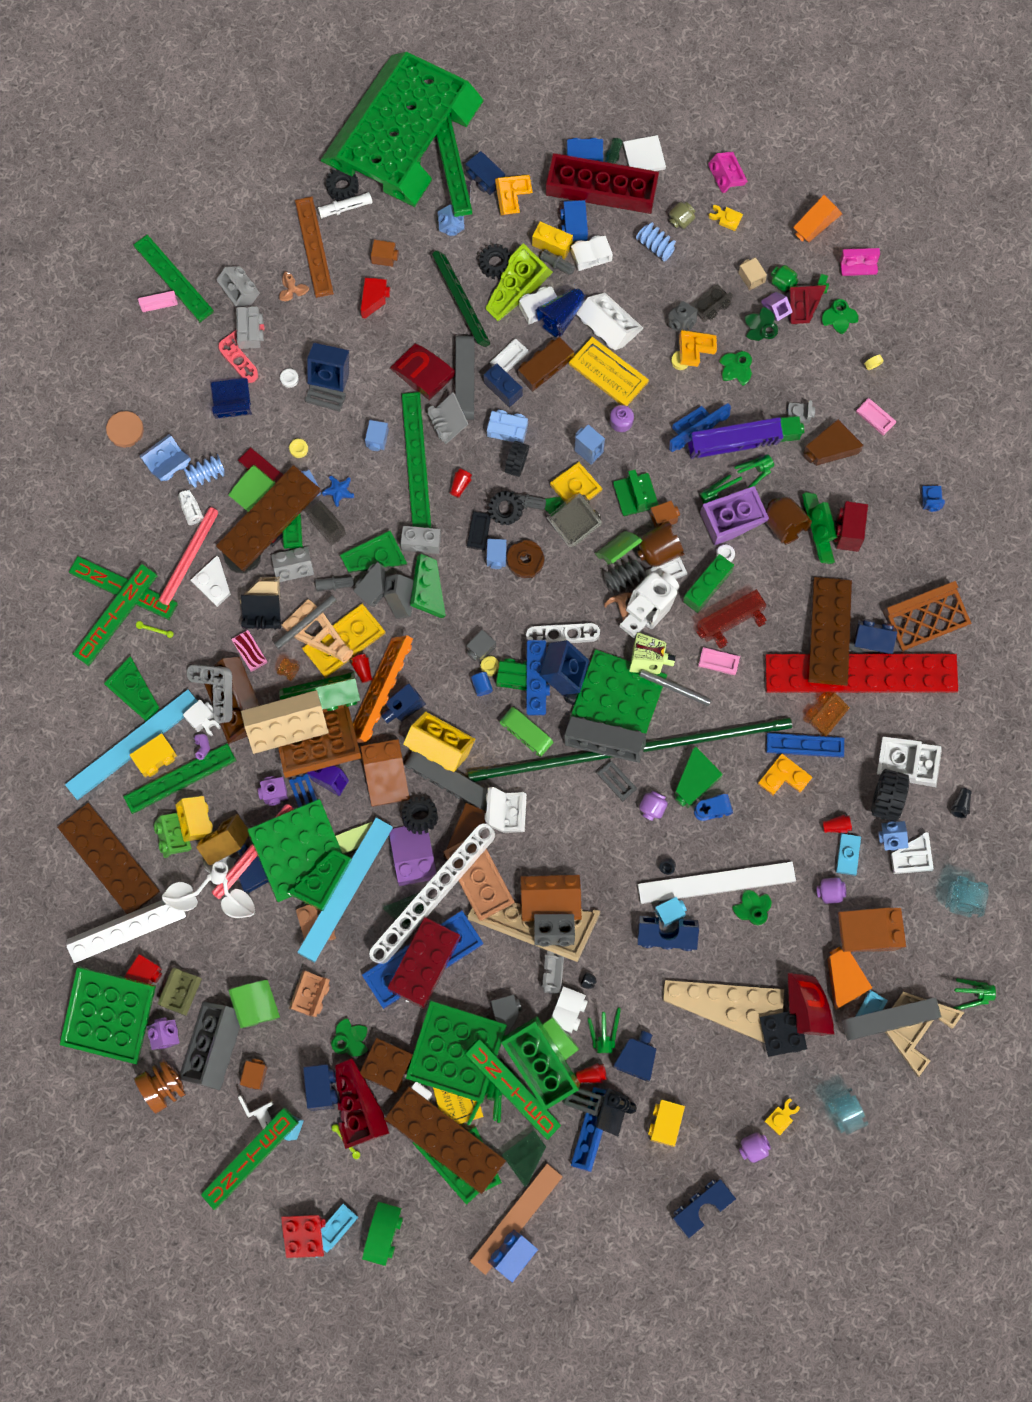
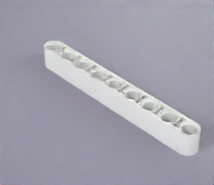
M480 824L380 937L370 950L369 955L372 961L379 964L388 962L418 928L424 917L431 913L495 838V832L489 825ZM488 829L490 835L482 839L480 837L481 831ZM475 844L477 846L476 851L469 854L467 852L468 846ZM462 859L464 862L463 866L456 869L454 867L455 861ZM445 874H449L450 881L446 884H442V876ZM431 889L437 890V896L434 899H429L428 897ZM418 904L424 905V911L421 914H416L415 912ZM405 919H410L411 921L408 929L402 928V922ZM392 934H396L398 937L395 944L389 943V937ZM379 949H383L384 957L378 960L376 952Z

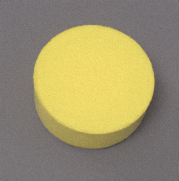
M680 351L675 352L672 356L673 367L677 370L686 369L688 365L680 364Z
M877 355L867 360L864 365L867 370H871L881 365L884 360L881 355Z
M302 439L293 440L289 446L291 455L296 458L304 457L308 453L307 443Z
M492 656L485 657L481 662L482 672H487L488 676L497 674L499 661Z

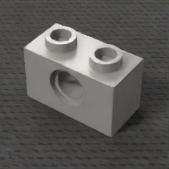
M403 526L401 538L402 551L439 554L441 543L440 529Z

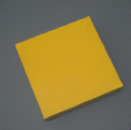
M580 462L550 482V486L564 502L573 495H576L583 505L603 489Z

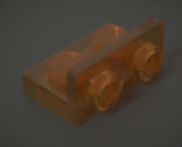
M825 692L819 696L815 706L807 711L806 717L803 720L806 723H811L822 736H827L850 707L835 692Z

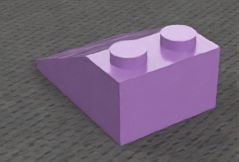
M755 486L703 504L700 511L714 546L731 540L769 520Z
M405 826L393 828L389 836L399 886L431 880L436 874L429 833L422 831V835H419L418 831H416V834H413L412 829L409 832Z

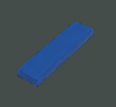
M767 733L766 753L843 758L845 738Z

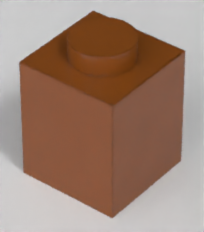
M374 240L371 252L372 264L393 267L394 261H398L399 256L396 244L394 242Z
M671 500L650 509V516L656 528L667 521L671 525L676 524L680 512Z
M252 1059L251 1062H245L240 1082L241 1086L262 1091L267 1066L263 1065L264 1061Z

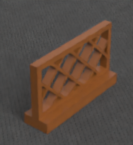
M956 581L883 610L885 618L887 617L889 623L897 629L896 640L901 651L972 624L957 588L959 587ZM954 595L956 599L954 608L945 604L948 596ZM931 603L940 605L937 614L928 611ZM943 607L953 611L949 620L940 616ZM917 609L923 612L920 621L911 618L913 610ZM956 612L963 616L964 623L957 624L952 621ZM926 614L935 617L932 627L923 623ZM900 616L906 619L903 628L896 626L893 618ZM938 619L948 623L944 631L935 628ZM909 621L918 624L915 634L905 630ZM921 626L931 630L927 638L918 635ZM904 633L913 636L911 644L907 646L902 641Z

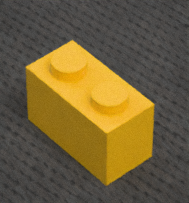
M543 222L538 224L532 236V246L543 251L547 249L557 256H562L564 260L573 244V235Z
M162 733L130 754V757L144 777L155 775L160 767L170 765L177 756Z
M204 796L184 798L175 805L184 842L201 840L212 833L213 825L208 817V804L205 802Z
M661 1100L660 1104L656 1103L653 1115L656 1116L655 1123L650 1124L648 1135L651 1136L650 1141L675 1147L685 1106Z

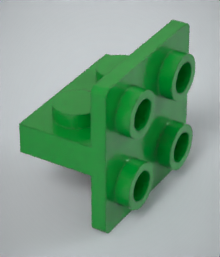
M635 469L628 471L626 479L614 481V489L623 516L648 511L652 507L659 505L649 473L637 475Z

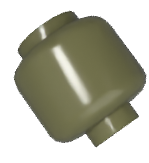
M678 202L669 212L671 218L669 222L676 229L678 227L685 229L695 219L694 213L696 211L688 202Z

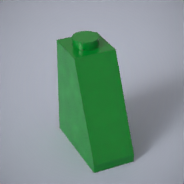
M697 747L691 753L675 792L676 802L681 807L685 806L687 809L723 776Z

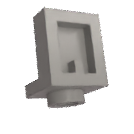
M808 400L807 404L789 403L788 417L800 416V423L809 424L811 418L815 417V407H812V400Z

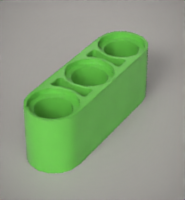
M511 707L499 721L518 740L521 739V742L531 751H536V755L539 757L554 743L547 734L514 707Z

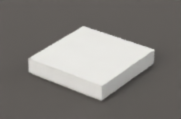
M658 135L623 142L628 166L652 171L666 169Z

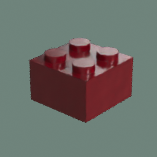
M846 501L844 506L840 507L836 518V525H838L836 531L837 538L834 539V542L837 543L836 549L859 552L865 538L868 504Z

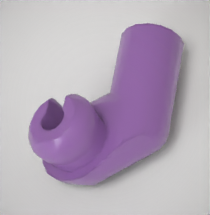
M197 734L194 740L195 744L200 745V748L195 756L197 759L203 760L210 751V745L205 734Z

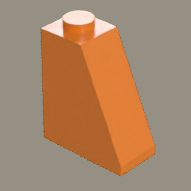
M823 195L793 227L797 231L795 235L802 242L805 239L810 242L841 216L842 213L837 206Z
M841 947L831 951V956L827 959L835 1010L872 989L851 952H843Z

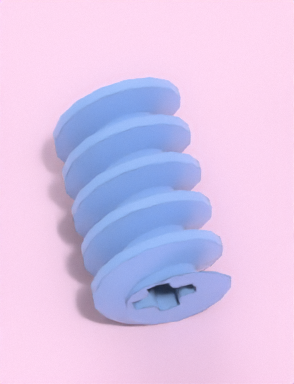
M652 222L639 231L636 239L640 240L642 244H646L648 249L651 248L653 253L657 252V256L662 257V260L666 261L673 254L676 241L673 240L669 243L670 236L668 235L666 238H663L665 232L662 231L658 234L660 228L656 227L653 230L654 223Z
M218 454L217 460L210 456V463L203 459V465L198 461L196 462V468L192 464L189 465V471L184 468L189 484H192L194 488L197 487V481L204 485V478L211 482V476L215 479H218V473L222 477L225 476V471Z

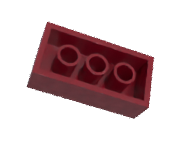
M424 917L387 988L388 991L425 1009L461 939L460 935Z

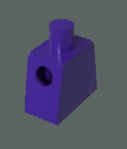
M336 766L307 772V775L313 782L337 796L341 795L349 782L344 772Z

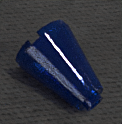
M572 288L539 306L535 310V316L538 321H543L544 325L542 327L554 337H560L584 304L585 295L580 289Z

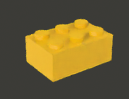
M425 712L411 726L403 745L409 747L414 752L422 754L428 760L442 765L444 769L455 772L468 757L476 739Z

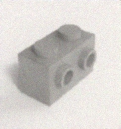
M240 266L225 267L216 279L236 307L252 305L260 294L255 284Z

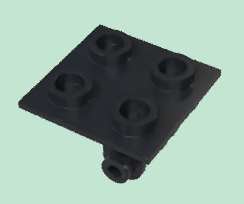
M241 595L242 628L245 630L281 629L279 595Z
M789 1011L759 1017L768 1057L807 1050L805 1035L797 1033L796 1014H790Z
M607 1088L606 1094L603 1097L602 1108L597 1118L596 1128L618 1137L625 1113H635L637 1110L636 1104L629 1101V1097Z

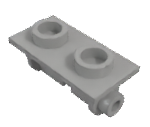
M547 951L546 955H544V969H546V973L543 975V985L541 987L544 993H561L564 957Z

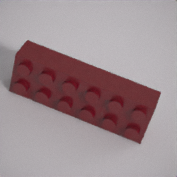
M553 153L546 184V196L574 201L585 200L586 203L652 214L659 172Z

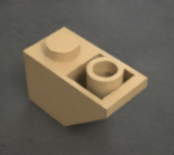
M260 577L243 595H279L280 600V577Z

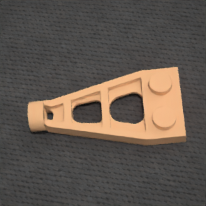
M308 599L282 624L283 629L287 632L315 610L317 606ZM324 613L320 614L294 636L295 639L341 660L343 663L352 657L353 651L344 644ZM314 621H318L323 629L316 636L306 634L305 630ZM327 634H330L335 639L329 647L320 642Z

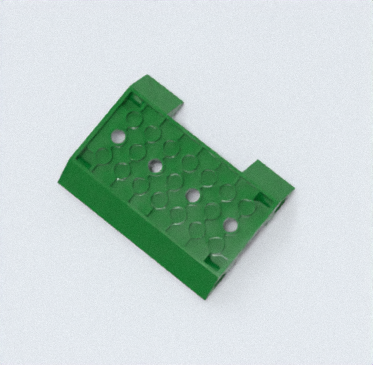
M402 52L391 55L322 157L321 162L349 176H353L358 171L382 183L384 193L415 207L432 182L431 176L418 163L450 113L452 121L467 127L484 102V99L469 81L411 53ZM431 79L433 83L427 84L424 81ZM411 105L416 107L414 110L407 109ZM391 132L398 133V135L394 137L390 136L389 134ZM375 158L381 160L379 163L372 162V160Z

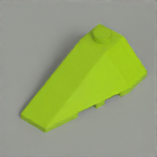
M524 243L510 257L509 264L505 272L502 273L497 289L494 290L486 307V310L497 321H500L519 304L522 296L534 292L553 273Z

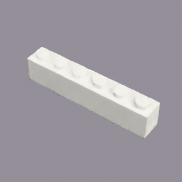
M161 900L67 939L66 946L73 962L76 963L185 918L186 911L172 909Z

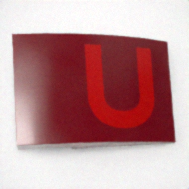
M416 343L390 367L416 392L419 391L429 401L455 376L452 367Z
M788 973L790 1014H796L797 1033L817 1036L835 1035L830 1006L816 977Z

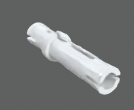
M367 192L337 202L335 200L332 204L318 207L319 216L322 219L334 214L340 215L341 212L372 204L370 193Z

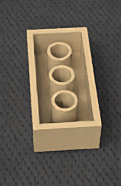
M317 690L241 711L253 754L329 733Z

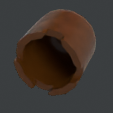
M774 498L768 503L766 513L769 520L766 523L781 543L787 545L799 538L798 534L802 530L806 532L811 526V519L792 498Z
M669 521L640 537L642 542L638 544L640 550L637 553L641 561L645 560L652 567H659L685 555L677 534L674 535L671 530L673 527Z

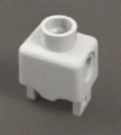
M655 572L650 573L633 590L626 609L629 615L619 627L633 638L645 626L653 629L672 607L677 590L679 589L676 579L668 573H662L660 576ZM634 625L636 629L633 630L630 626Z

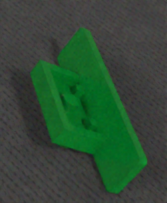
M805 492L802 496L807 515L812 521L811 530L818 558L821 563L833 564L835 560L830 541L837 538L829 504L827 502L819 504L816 494Z

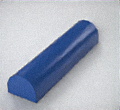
M593 1087L592 1093L604 1097L606 1090ZM590 1097V1101L598 1103L599 1100ZM588 1105V1109L595 1111L596 1107ZM585 1114L571 1163L572 1167L588 1172L592 1171L603 1130L596 1128L598 1117Z

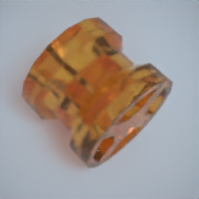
M285 657L277 670V674L280 676L284 675L287 677V680L292 681L299 671L300 664L292 663L289 658Z

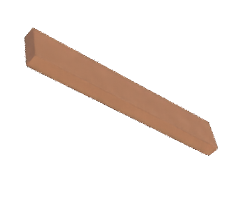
M546 1164L470 1262L486 1275L492 1268V1265L488 1263L492 1253L499 1249L509 1233L513 1230L519 1233L563 1176Z

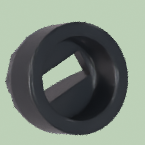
M579 693L566 694L564 699L567 703L575 706Z
M666 857L661 861L659 869L663 874L670 875L675 871L676 864L674 859Z
M586 972L580 986L585 989H592L595 987L594 984L597 983V979L593 974Z

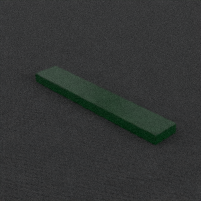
M436 250L432 255L472 334L479 345L483 347L489 346L491 342L447 256Z

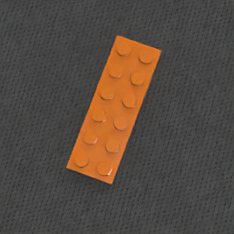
M407 635L391 638L353 721L358 743L367 742L373 734L372 728L380 719L382 706L387 703L388 693L396 683L397 673L403 668V660L412 648L413 638Z

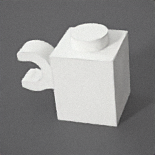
M199 700L183 714L184 718L197 732L205 728L207 734L212 736L211 726H216L218 729L221 728L219 723L213 720V708L208 702L204 704Z

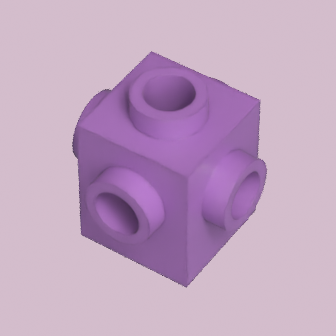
M271 776L260 782L261 788H258L260 800L263 799L265 804L275 806L279 805L280 801L288 800L283 777L276 778Z
M159 1018L154 1020V1024L147 1026L152 1050L170 1048L179 1044L175 1020L167 1021L166 1018Z

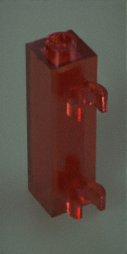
M756 589L698 621L697 634L701 639L704 638L706 642L715 639L719 649H722L728 643L722 634L751 617L754 618L758 627L765 625L767 620L761 612L765 610L767 604Z

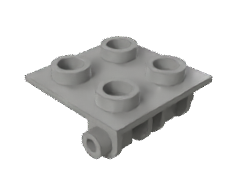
M454 393L449 395L437 408L434 406L428 408L427 414L433 420L432 425H435L434 429L438 433V438L444 441L445 444L451 441L468 425Z

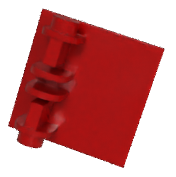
M319 1215L281 1217L286 1258L324 1256L321 1229L326 1225L325 1219H322Z

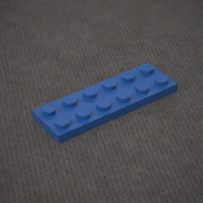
M463 911L440 924L461 937L445 969L484 945ZM410 944L395 953L388 962L378 964L362 974L383 1009L401 998L389 992L387 988Z

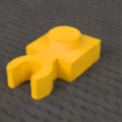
M713 205L712 210L716 211L717 214L710 213L709 218L711 220L719 219V225L736 231L743 214L726 207L725 211H722L719 206Z
M791 1099L784 1103L783 1110L777 1107L764 1121L779 1136L792 1123L793 1120L789 1116L797 1113L800 1109L799 1106L794 1110L789 1109L788 1105L792 1101Z

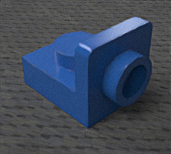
M941 486L922 487L923 509L936 512L943 508L945 500L942 499Z

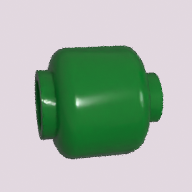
M783 265L780 268L776 267L771 273L773 277L772 284L782 292L790 291V287L796 286L799 281L797 279L798 274L787 265Z

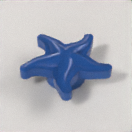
M330 476L329 479L332 482V486L322 492L323 496H333L336 507H339L341 499L355 497L353 493L347 490L351 482L350 477L343 482H339L333 476Z

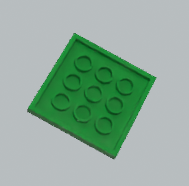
M595 649L571 716L581 717L593 722H602L610 726H620L623 729L632 731L638 730L646 734L663 686L640 677L638 672H630V661ZM662 672L655 674L661 678H667V674Z
M320 799L247 829L276 902L292 897L288 894V891L297 886L301 879L310 874L316 868V865L333 850L343 854Z
M80 966L77 967L60 1045L138 1064L156 985Z
M430 1001L406 1079L483 1103L490 1081L464 1053L477 1039H480L498 1057L507 1025Z

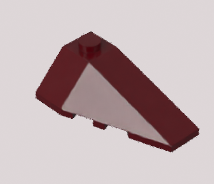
M353 1059L335 1065L336 1086L340 1093L338 1110H341V1122H339V1131L345 1149L390 1134L387 1123L384 1120V1114Z

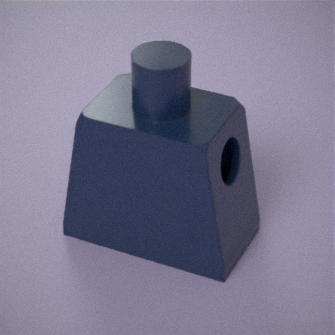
M407 684L387 701L386 704L389 709L382 713L381 716L387 724L395 718L402 722L425 706L426 703L416 689Z
M244 844L237 851L240 858L247 851V844ZM258 856L239 877L242 888L247 894L268 883Z
M641 1031L638 1041L630 1038L613 1068L649 1082L656 1054V1048L649 1046L653 1035Z

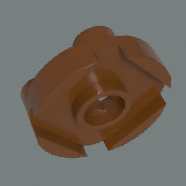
M524 540L520 543H515L508 551V568L518 577L533 578L544 566L545 558L541 547L533 541ZM528 555L531 561L523 563L521 557Z

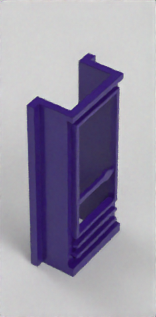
M781 418L692 432V440L687 444L691 459H694L695 456L696 458L758 448L760 445L764 447L766 444L770 446L772 443L777 445L783 439Z

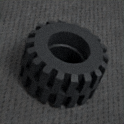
M889 769L882 771L873 796L871 806L873 816L895 822L900 818L909 790V775Z

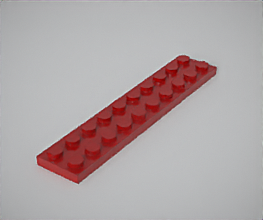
M810 654L765 655L766 693L958 692L957 654H849L847 686L808 682Z

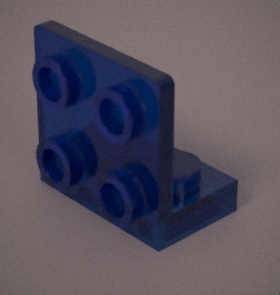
M247 378L211 382L214 405L212 411L215 419L252 415Z

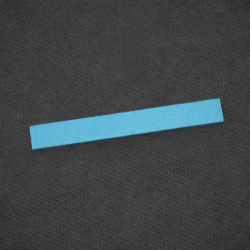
M186 690L67 782L65 786L79 800L131 760V753L161 733L164 734L184 718L183 714L198 701L189 690Z
M378 818L374 820L324 911H321L298 950V954L314 963L316 962L392 831L393 827Z

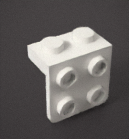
M489 787L486 794V824L503 833L525 832L527 794L524 792L504 793L494 787Z

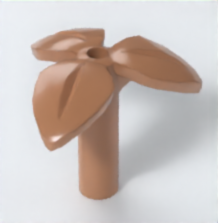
M284 272L282 283L288 290L280 293L279 299L281 301L291 300L293 293L297 296H303L309 291L307 285L299 284L295 286V279L292 274Z
M622 593L613 596L606 601L604 607L606 608L612 602H617L622 620L624 621L629 615L626 611L627 606L625 602L627 598H631L632 593Z

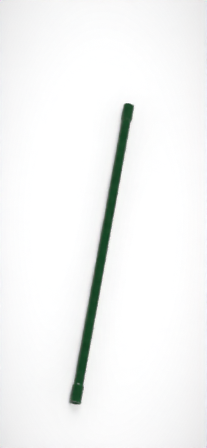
M788 717L770 722L646 742L643 752L768 731L792 729V721ZM585 752L490 769L468 771L469 780L477 782L489 778L614 757L594 752Z

